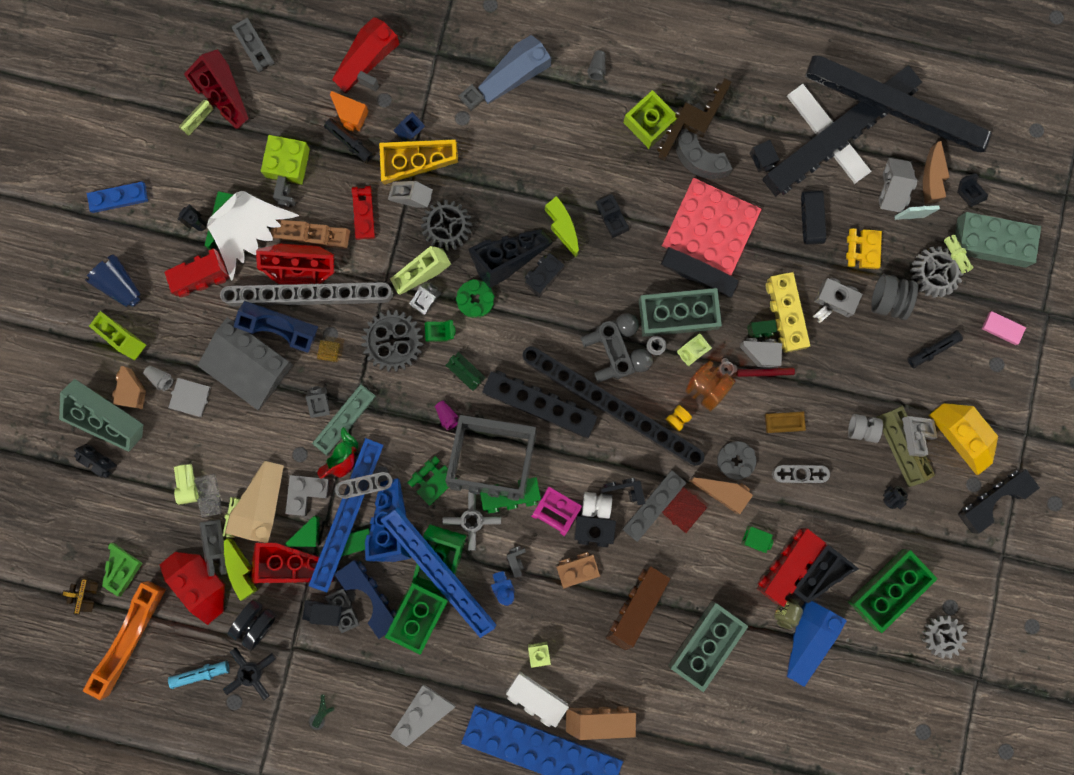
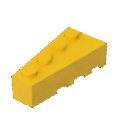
M456 140L379 143L381 182L384 185L458 163Z

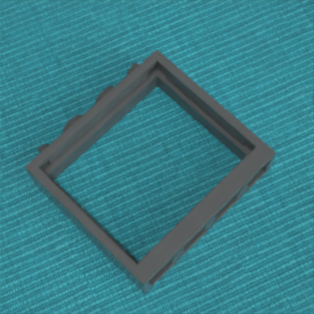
M460 415L445 480L447 487L454 491H461V489L469 490L473 494H480V492L488 493L491 497L507 496L508 499L514 501L524 499L537 434L536 427ZM466 429L529 439L519 489L455 479Z

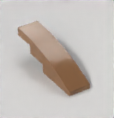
M276 220L281 227H271L270 231L273 239L343 249H347L350 230L346 228H334L327 225L289 220Z

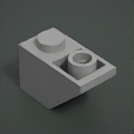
M746 338V341L740 343V348L758 367L778 368L781 366L782 343H776L774 339L757 342L756 338Z

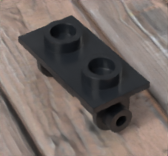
M190 204L180 211L177 218L189 229L194 227L198 231H204L207 226L206 222L200 218L202 214Z
M84 444L74 449L76 461L86 468L93 464L91 471L100 478H108L111 474L109 470L117 467V464L112 462L110 458L103 456L90 445Z

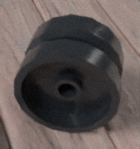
M252 599L246 605L227 633V636L235 641L240 640L244 636L242 646L249 651H252L265 637L277 617V614L270 609L261 613L263 604L256 599Z

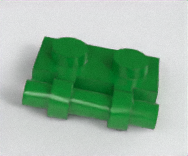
M436 456L431 460H427L424 463L425 466L420 471L415 472L407 482L412 488L417 483L422 486L417 493L429 506L449 488L445 482L448 468L444 465L438 470L435 466L440 460ZM432 471L434 476L426 482L423 477Z

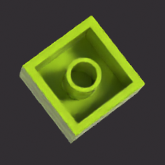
M652 90L625 115L623 123L650 149L666 134L670 124L674 125L678 118L675 117L676 113Z
M268 135L261 173L266 178L277 180L278 176L286 177L288 182L302 185L310 152L309 146L304 141Z

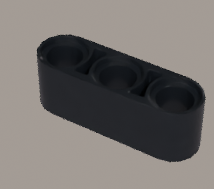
M822 190L802 191L804 244H824L826 241L824 193Z

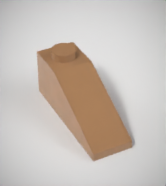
M695 477L689 480L736 514H741L753 496L749 492L750 489L742 483L738 485Z

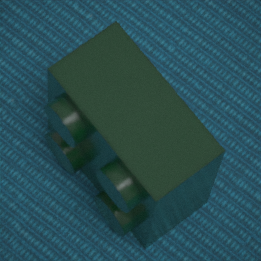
M770 320L749 324L747 326L748 338L759 339L762 336L764 338L773 336L777 332L776 321Z

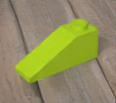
M101 311L89 325L91 329L117 351L133 360H136L146 346L135 335Z

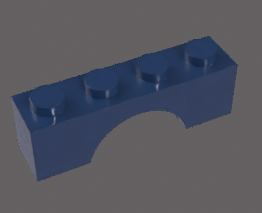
M244 301L239 308L234 323L235 328L249 333L258 331L276 333L284 337L290 347L309 353L318 330V326Z
M356 559L334 575L345 590L357 589L369 596L373 605V613L368 624L377 638L380 639L386 635L396 610L390 609L388 598L384 593H379L377 582L373 577H368L366 566L362 561L358 562Z

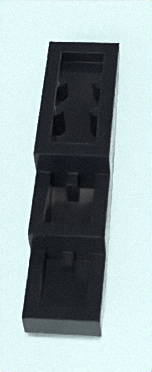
M670 247L667 248L660 264L685 279L695 281L707 289L717 288L718 293L727 298H732L739 280Z

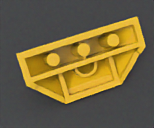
M943 403L928 415L931 419H934L935 425L976 475H979L993 464L998 435L974 406Z

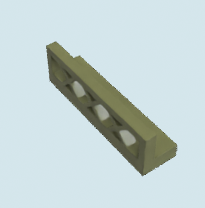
M902 405L876 418L882 419V431L908 487L928 481L935 476V473L927 456H909L902 418L908 415Z

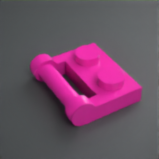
M548 487L531 517L540 519L559 530L560 534L565 536L582 506ZM543 507L567 519L565 525L541 512Z

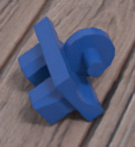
M504 571L493 574L495 584L491 586L498 602L503 606L511 605L514 601L515 593L511 580H507Z

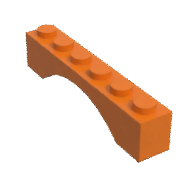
M150 581L141 582L131 600L127 616L117 637L104 658L92 672L83 692L98 700H102L110 695L166 589Z

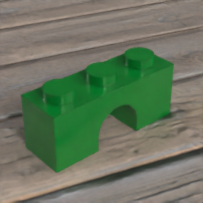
M537 477L528 478L525 497L518 501L510 500L501 495L500 497H491L488 493L480 492L483 511L488 510V514L500 512V507H507V510L516 509L518 504L526 503V507L538 505L537 501L541 500Z

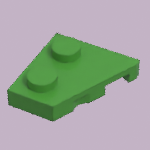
M110 543L108 549H111L109 561H106V574L102 586L117 597H121L141 567L142 562L115 543Z

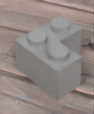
M888 158L883 171L884 186L878 199L880 209L901 213L904 211L905 206L909 205L911 191L915 190L917 185L915 170H913L912 164L909 161Z

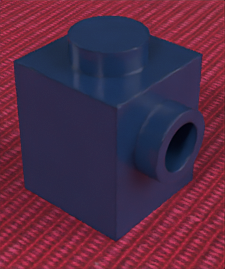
M411 112L393 131L403 142H410L425 125Z

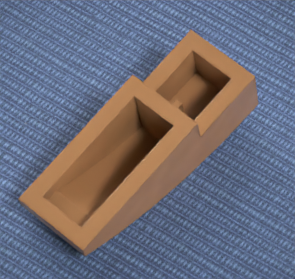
M941 141L930 148L923 174L925 205L940 202L946 198L943 182L949 178Z

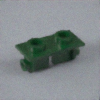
M459 352L453 355L445 365L472 391L486 378Z

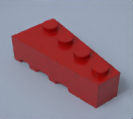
M808 528L798 529L794 533L792 543L790 545L787 544L782 549V556L779 560L773 561L769 567L770 572L767 576L763 575L757 583L759 585L757 587L758 591L782 607L787 603L785 597L790 593L793 594L797 588L795 582L803 578L807 573L808 568L806 565H811L826 544Z

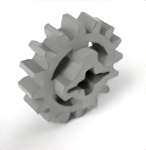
M937 615V620L930 618L932 624H925L928 629L927 631H922L926 635V638L922 639V641L928 643L925 648L932 650L931 654L938 655V657L943 659L945 655L951 659L952 653L958 656V649H965L962 643H967V640L963 639L967 632L961 631L964 625L957 624L958 619H951V616L945 615L944 618L941 615ZM940 633H943L946 636V638L949 639V641L945 640L943 635H941Z

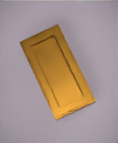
M804 412L765 414L766 433L806 431Z

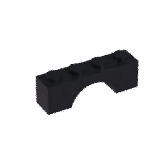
M1016 468L1007 473V478L1003 481L995 482L991 490L980 493L975 502H970L961 508L963 511L958 516L971 533L980 534L994 523L993 508L1001 497L1009 495L1015 499H1026L1040 489L1026 469L1018 470Z

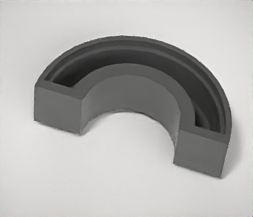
M700 103L694 105V107L703 111ZM682 128L675 141L676 152L681 163L691 173L702 178L719 179L729 176L732 167L725 153L713 154L707 152L700 146L696 134Z

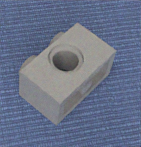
M827 278L822 282L814 302L822 306L827 305L828 309L846 317L854 315L863 294L858 292V289L855 287H846L840 284L841 282L835 278ZM836 292L842 295V301L836 298Z

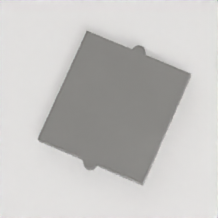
M177 378L174 391L171 392L172 398L168 408L202 417L205 404H208L207 398L211 387Z

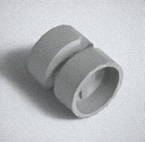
M853 414L849 422L848 437L856 440L864 438L867 442L878 443L882 435L883 421L880 418L869 417L867 419L864 415Z

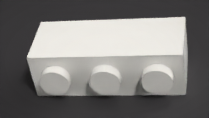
M520 671L506 690L509 701L516 705L520 703L525 707L524 710L532 716L534 714L538 715L541 718L540 721L548 727L552 725L556 728L569 708L568 703Z

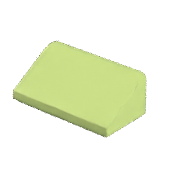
M203 100L181 123L179 128L189 136L214 108L207 100Z

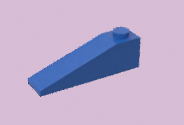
M392 479L391 486L386 490L378 491L376 510L374 517H371V529L365 540L366 561L396 562L412 559L409 553L381 522V518L396 507L406 517L400 479ZM388 481L380 482V486H385Z
M813 601L810 603L804 602L801 607L803 614L793 636L792 653H790L787 677L804 687L838 638L847 621Z

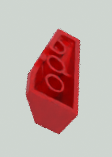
M373 17L358 32L332 80L344 93H347L359 82L357 76L360 71L366 74L369 73L399 45L397 35L385 22Z
M255 543L251 581L253 583L310 582L319 557L278 543Z

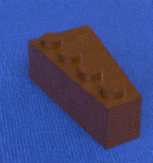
M651 566L640 572L637 578L639 580L638 584L630 590L628 594L629 599L620 608V614L613 621L609 628L610 631L606 636L607 640L623 650L634 647L670 581L669 577Z

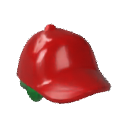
M344 427L341 429L343 441L335 447L332 456L326 460V464L318 469L317 473L320 479L331 473L336 477L342 478L350 473L354 467V454L357 452L359 445L356 439Z

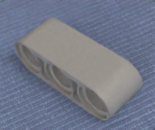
M379 472L343 480L336 484L335 493L338 497L345 499L386 490L392 484V477L386 472ZM381 475L386 476L388 479L387 484L383 487L377 481ZM363 479L369 484L368 489L365 491H361L358 488V483ZM342 484L349 486V493L346 495H341L338 491L339 486Z

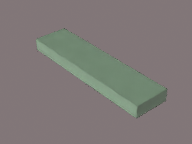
M360 384L312 444L328 456L342 439L341 429L344 427L348 432L376 396Z

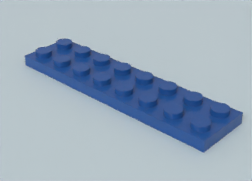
M478 705L474 707L461 743L542 775H618L623 763L621 759Z

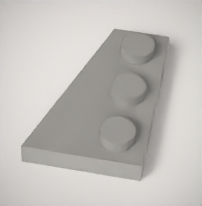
M423 684L390 736L407 747L453 710L456 705Z

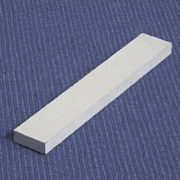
M804 84L788 94V99L816 135L833 123ZM850 143L842 151L837 149L833 152L835 154L834 158L854 184L871 172Z

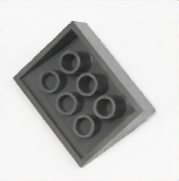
M227 317L215 332L197 366L259 411L292 368L293 364L251 333L235 328V321Z

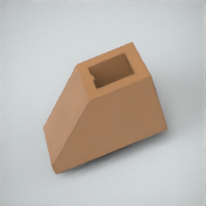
M121 366L116 375L117 387L112 394L113 404L143 409L146 389L132 369Z

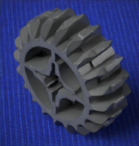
M444 200V205L437 201L438 207L436 208L434 205H430L432 211H425L428 217H422V221L426 223L421 224V228L426 229L422 232L423 236H427L426 241H432L431 246L433 247L437 244L438 248L445 246L446 251H449V246L456 250L457 243L462 247L463 242L461 240L468 241V237L465 234L470 235L472 233L468 229L472 227V223L468 222L471 220V216L466 215L468 213L467 209L461 210L462 204H458L455 207V201L448 205L447 200ZM445 212L454 213L459 218H449ZM440 214V221L432 227L433 220ZM444 218L446 222H448L450 233H448V230L445 229ZM462 224L460 232L454 237L453 230ZM434 233H444L448 239H441Z

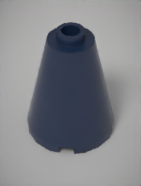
M114 254L107 257L109 261L107 263L101 261L87 275L89 278H86L85 281L126 308L129 306L133 308L141 301L139 299L141 294L118 257Z

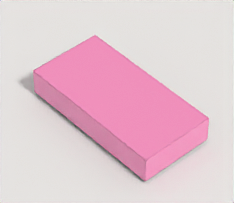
M992 311L988 313L982 326V330L1014 345L1020 343L1026 327Z

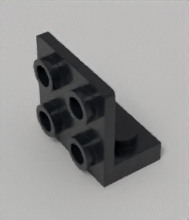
M635 478L622 480L623 484L616 485V482L603 484L604 488L600 489V493L631 487V490L628 491L630 502H634V505L646 504L641 481H636Z

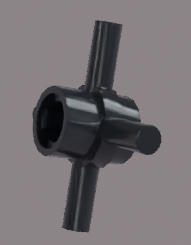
M237 647L231 650L230 653L240 668L237 672L238 678L223 688L224 693L228 695L241 685L253 686L263 701L267 699L270 695L260 680L263 669L277 659L276 656L271 653L259 663L246 662ZM245 670L254 671V674H252L251 676L252 679H249V676L245 673Z

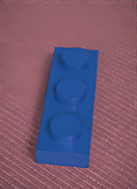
M144 182L86 193L89 210L92 213L148 202Z

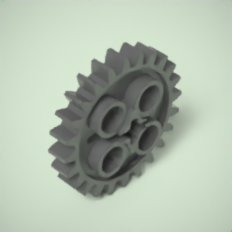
M387 310V316L380 312V318L377 319L373 316L375 322H367L370 328L363 329L367 333L366 336H361L362 339L366 340L361 346L367 348L363 353L365 355L370 354L367 360H374L373 366L375 367L380 364V370H383L385 366L388 372L391 371L392 367L398 372L400 366L406 370L405 364L408 363L410 366H413L411 360L418 361L415 354H422L418 347L424 346L423 343L419 342L424 336L418 335L422 329L415 328L418 325L417 321L411 323L412 316L406 319L405 312L400 316L397 310H395L394 315H391L390 311ZM400 326L406 328L405 333L402 335L396 333L397 328ZM380 329H386L387 331L386 336L383 338L377 336ZM391 337H394L396 340L410 338L409 341H395L393 346L387 342L391 341ZM379 341H381V342H385V341H386V342H387V343H382V344H380V345H376V342H379ZM401 345L408 346V351L405 354L399 353ZM382 348H389V354L387 356H380V350Z

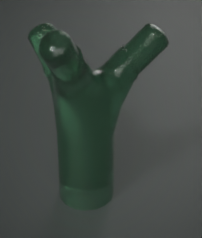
M321 695L320 707L312 722V726L315 728H319L324 717L334 711V707L326 709L325 695Z

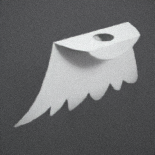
M245 191L235 193L209 218L207 228L220 250L231 281L235 274L236 258L244 263L243 249L256 255V250L258 249L256 239L263 241L273 240L267 226L281 227L276 220L294 218L299 215L266 203Z

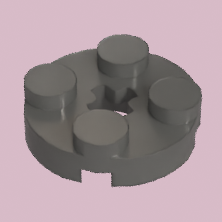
M739 441L728 443L718 452V468L729 479L741 480L747 478L756 466L755 452L746 443ZM736 455L741 460L738 466H734L735 463L732 462V458H735Z

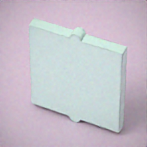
M909 207L894 217L895 220L925 218L939 210L940 207Z

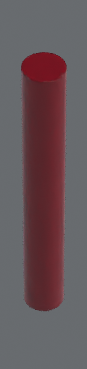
M795 368L737 369L736 374L737 377L795 375Z

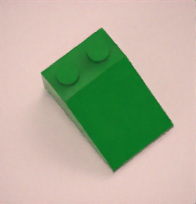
M430 524L423 538L455 575L466 535ZM416 564L412 581L442 594L420 566Z
M411 581L385 638L421 655L448 602L447 598Z

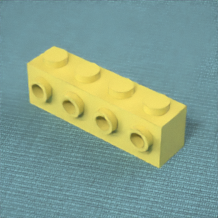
M794 273L771 276L767 280L766 291L770 294L772 300L770 301V308L775 313L776 328L780 335L778 343H782L784 353L810 347Z

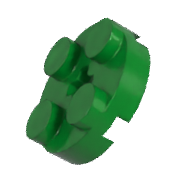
M473 279L464 283L459 288L456 301L462 314L469 318H481L492 310L494 295L492 289L485 282ZM479 295L478 299L480 300V302H474L472 304L471 296Z

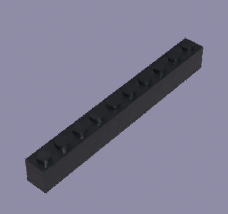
M908 65L884 84L912 96L918 91L917 87L922 81ZM863 102L858 103L766 174L762 181L775 197L780 193L784 196L792 189L791 185L794 182L798 185L807 178L805 176L807 172H815L821 167L819 164L821 161H829L835 156L834 151L837 149L842 151L849 145L847 141L851 138L856 140L863 134L861 130L865 127L869 130L877 123L876 119L879 116L883 119L888 113Z

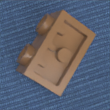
M588 552L577 555L578 559L571 561L570 558L559 561L560 565H557L556 568L563 589L600 577L594 554L589 555Z

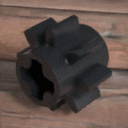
M890 485L884 491L883 501L890 509L898 507L901 510L907 504L908 494L902 487L895 486L893 488Z

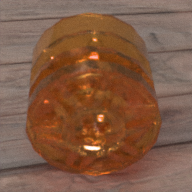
M709 360L692 376L685 392L689 394L695 388L697 391L692 396L694 399L703 394L704 397L700 404L711 412L729 392L736 380L727 373L718 378L716 375L720 368L717 366L710 372L709 369L714 363Z

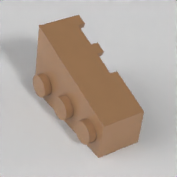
M618 706L617 709L609 707L568 708L566 711V732L579 740L636 737V713L629 710V707Z

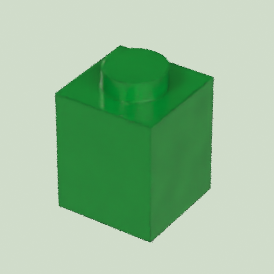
M747 526L741 544L767 553V550H771L774 540L772 539V534Z

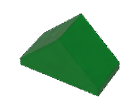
M313 516L285 544L297 547L319 546L320 518Z

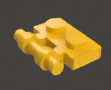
M849 229V236H847V243L849 245L848 253H846L848 267H855L856 261H860L859 268H880L882 231L862 230L861 236L858 237L857 229ZM856 244H860V253H856Z

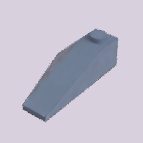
M530 35L513 46L478 87V90L484 96L487 104L551 67V57L543 44Z

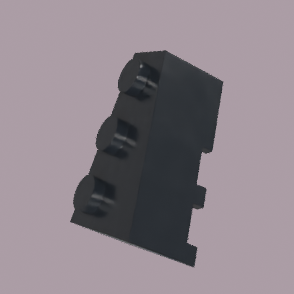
M825 544L815 561L811 565H806L808 570L805 576L795 582L797 588L793 594L801 601L810 603L859 568L830 545Z

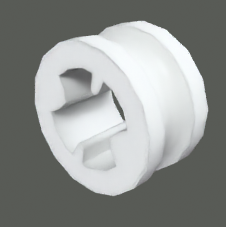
M824 305L813 317L818 318L820 323L832 311L827 310V305Z

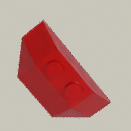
M277 244L256 250L257 269L261 272L263 271L279 285L321 284L334 274V254L319 246Z
M174 552L159 564L165 582L194 616L209 625L224 612L225 584L216 573H214V576H208L207 562H205L201 555Z

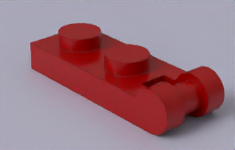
M365 186V188L352 187L356 240L375 239L371 186ZM366 195V200H359V196Z

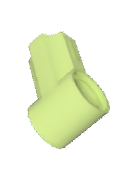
M192 464L174 467L176 503L180 505L198 502L199 490L194 481Z

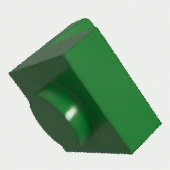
M453 320L425 322L426 342H447L454 339L456 329L453 325Z

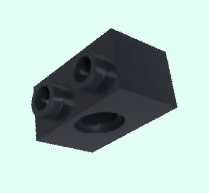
M576 516L574 540H578V544L589 545V542H597L599 547H608L609 544H614L616 521ZM594 526L600 530V534L595 538L589 534L590 528Z

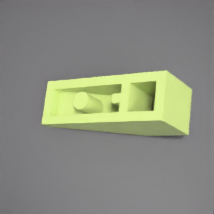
M430 246L390 278L397 293L401 295L437 276L449 267L451 262L442 248Z

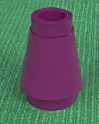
M441 401L434 406L442 427L450 430L458 425L459 416L445 401Z

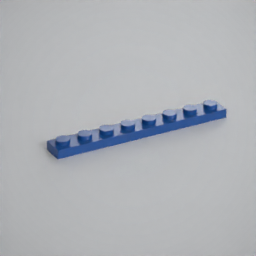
M365 438L350 479L373 474L383 448L382 444ZM363 479L358 483V488L361 491H365L369 484ZM348 485L346 486V489H345V492H344L343 495H346V494L349 493V486H348ZM364 495L341 499L308 586L328 592Z
M396 507L381 518V522L475 633L481 638L494 630L496 623L400 509Z

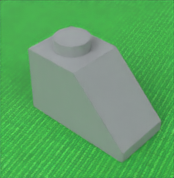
M417 181L393 182L388 200L416 208H426L431 201L433 189Z

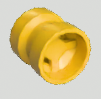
M678 405L674 409V413L668 415L665 420L676 431L680 432L684 423L689 422L692 416L683 407Z

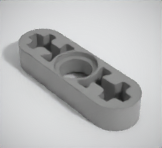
M780 465L773 469L772 477L779 483H824L829 479L830 472L825 466ZM809 468H811V472H819V469H821L824 476L821 477V480H819L818 476H811ZM782 469L783 472H791V476H783V479H781V476H777V472H780ZM798 469H803L806 472L803 480L796 477Z

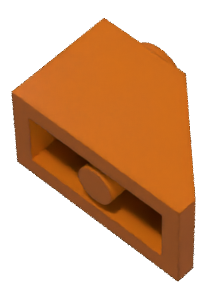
M331 91L330 96L343 127L350 131H354V129L360 131L369 112L367 106Z

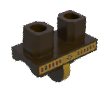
M82 576L78 592L75 591L77 584L72 583L69 590H63L62 595L68 596L67 604H72L74 597L77 598L73 614L80 615V612H92L94 600L83 599L85 592L96 594L98 582L88 580L87 576Z

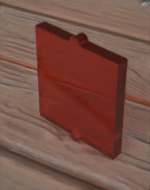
M683 487L662 514L672 521V525H676L683 532L687 533L707 507L697 499L696 495L693 496Z

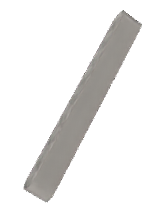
M386 283L227 286L221 290L220 298L230 306H241L244 301L258 306L387 303L392 300L393 291ZM382 289H388L389 291L385 297H380L379 292ZM310 290L312 292L310 298L304 299V293ZM325 290L331 291V295L328 298L322 297ZM344 290H350V295L347 298L341 297V293ZM362 290H369L367 297H360ZM273 291V297L266 300V294ZM292 291V297L285 299V293ZM231 292H234L235 297L232 300L228 301V295ZM254 292V297L251 300H247V294Z

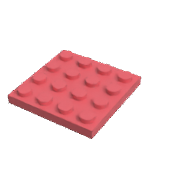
M693 178L662 246L687 254L731 276L762 209Z

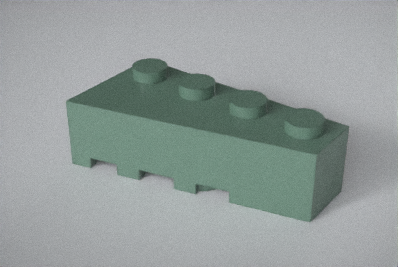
M76 379L60 392L59 420L128 452L142 438L143 424Z

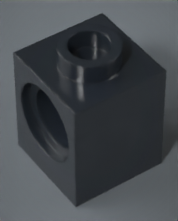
M771 140L754 146L750 151L758 172L773 170L780 160Z

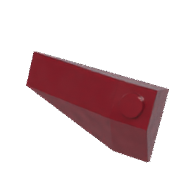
M218 49L202 54L184 75L198 94L202 93L208 99L211 106L215 105L220 110L221 115L238 129L249 118L230 67Z

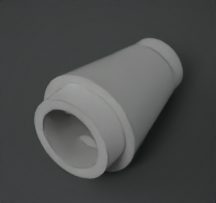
M653 336L647 342V349L653 355H660L666 349V342L662 337ZM652 345L658 347L657 351L653 349Z
M151 365L147 366L143 372L158 390L166 391L173 384V378H171L170 374Z

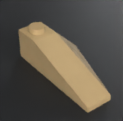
M267 461L262 463L247 490L242 494L235 508L232 509L225 533L248 540L268 543L284 465Z

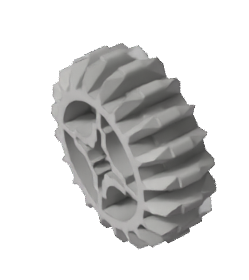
M939 246L936 249L930 247L928 251L925 249L921 254H918L916 260L912 262L914 268L910 272L915 273V275L911 276V279H916L917 284L920 286L919 292L925 290V296L932 294L933 298L938 297V295L944 297L946 294L953 293V290L958 288L957 284L962 282V279L959 277L963 276V274L959 271L960 268L956 261L952 260L951 253L948 254V248L942 251V248ZM937 259L941 260V261L944 262L945 264L939 263V262L937 261ZM924 266H925L926 269H927V274H926V275H925V273H924ZM942 268V270L939 271V274H935L932 276V274L935 273L936 270ZM928 280H933L936 284H939L940 286H936L930 283Z

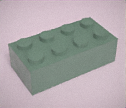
M965 212L957 219L955 235L961 247L965 248L966 256L1026 268L1036 263L1041 226Z
M717 288L641 295L639 298L642 337L718 330L722 326Z
M711 601L668 666L704 692L748 626Z

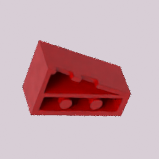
M214 248L209 250V255L203 258L198 255L194 257V262L188 264L183 262L164 271L171 293L179 297L188 296L194 290H205L214 283L216 285L225 283L226 279L230 278L222 255Z

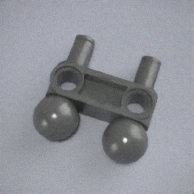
M623 313L616 320L604 322L602 325L597 326L596 331L580 337L584 348L598 342L603 343L611 364L607 368L594 372L598 383L612 377L618 380L635 373V371L640 373L646 372L652 366L653 358L648 350L639 348L628 355L621 337H630L637 332L639 323L633 314ZM607 327H611L614 330V334L610 337L605 336L603 333ZM619 363H626L628 370L620 372L617 369Z

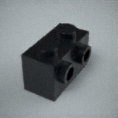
M551 253L547 257L545 255L542 256L537 263L539 266L535 271L531 269L525 276V286L539 298L564 270V264Z

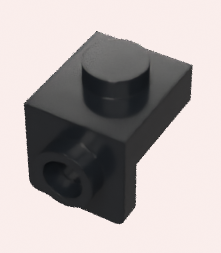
M976 173L962 178L957 192L970 207L988 198V194L977 183L978 175Z

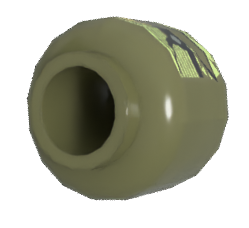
M788 598L784 607L777 606L774 617L779 626L792 629V627L798 626L803 609L799 606L798 601Z

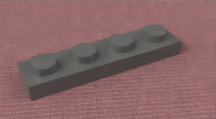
M671 470L647 498L646 504H642L622 530L638 542L684 487L686 482Z

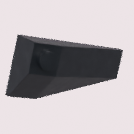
M542 229L520 233L516 237L508 238V236H505L497 241L485 240L469 248V253L478 275L491 288L518 271L549 247L553 241Z

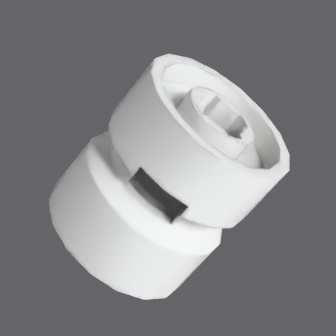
M585 492L582 517L593 518L597 515L598 519L609 520L612 495L600 494V496H597L596 493Z

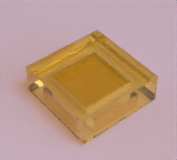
M320 340L317 359L337 363L340 343Z

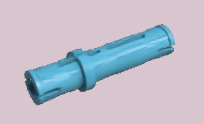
M226 660L213 665L206 664L203 668L169 676L168 684L171 689L204 679L211 680L214 676L229 673L230 666Z

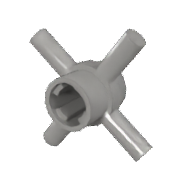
M468 492V510L461 517H443V525H461L468 532V550H476V532L483 525L501 524V517H483L476 510V494ZM471 515H474L477 519V523L474 526H471L466 521Z

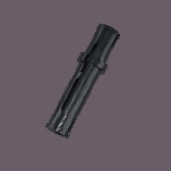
M332 118L325 122L324 128L345 144L352 154L355 153L365 163L372 159L373 153L366 149L359 139L356 140Z
M954 331L933 345L922 348L919 353L907 358V361L915 369L922 363L933 360L934 356L963 341V337L959 331Z

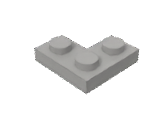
M912 416L902 418L909 456H927L928 450L925 439L933 440L937 438L934 419Z
M290 475L285 514L306 516L308 497L328 498L330 479Z

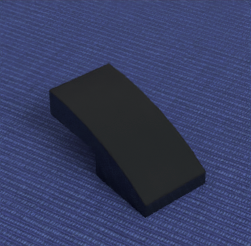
M613 194L595 201L612 238L629 231V226L622 216L621 209Z

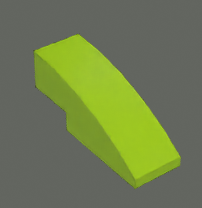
M556 196L545 205L546 213L554 221L551 225V230L573 256L576 257L579 253L575 228L567 210Z
M233 538L226 539L224 541V557L227 573L239 600L242 601L257 592L258 589L248 576L252 571V566Z

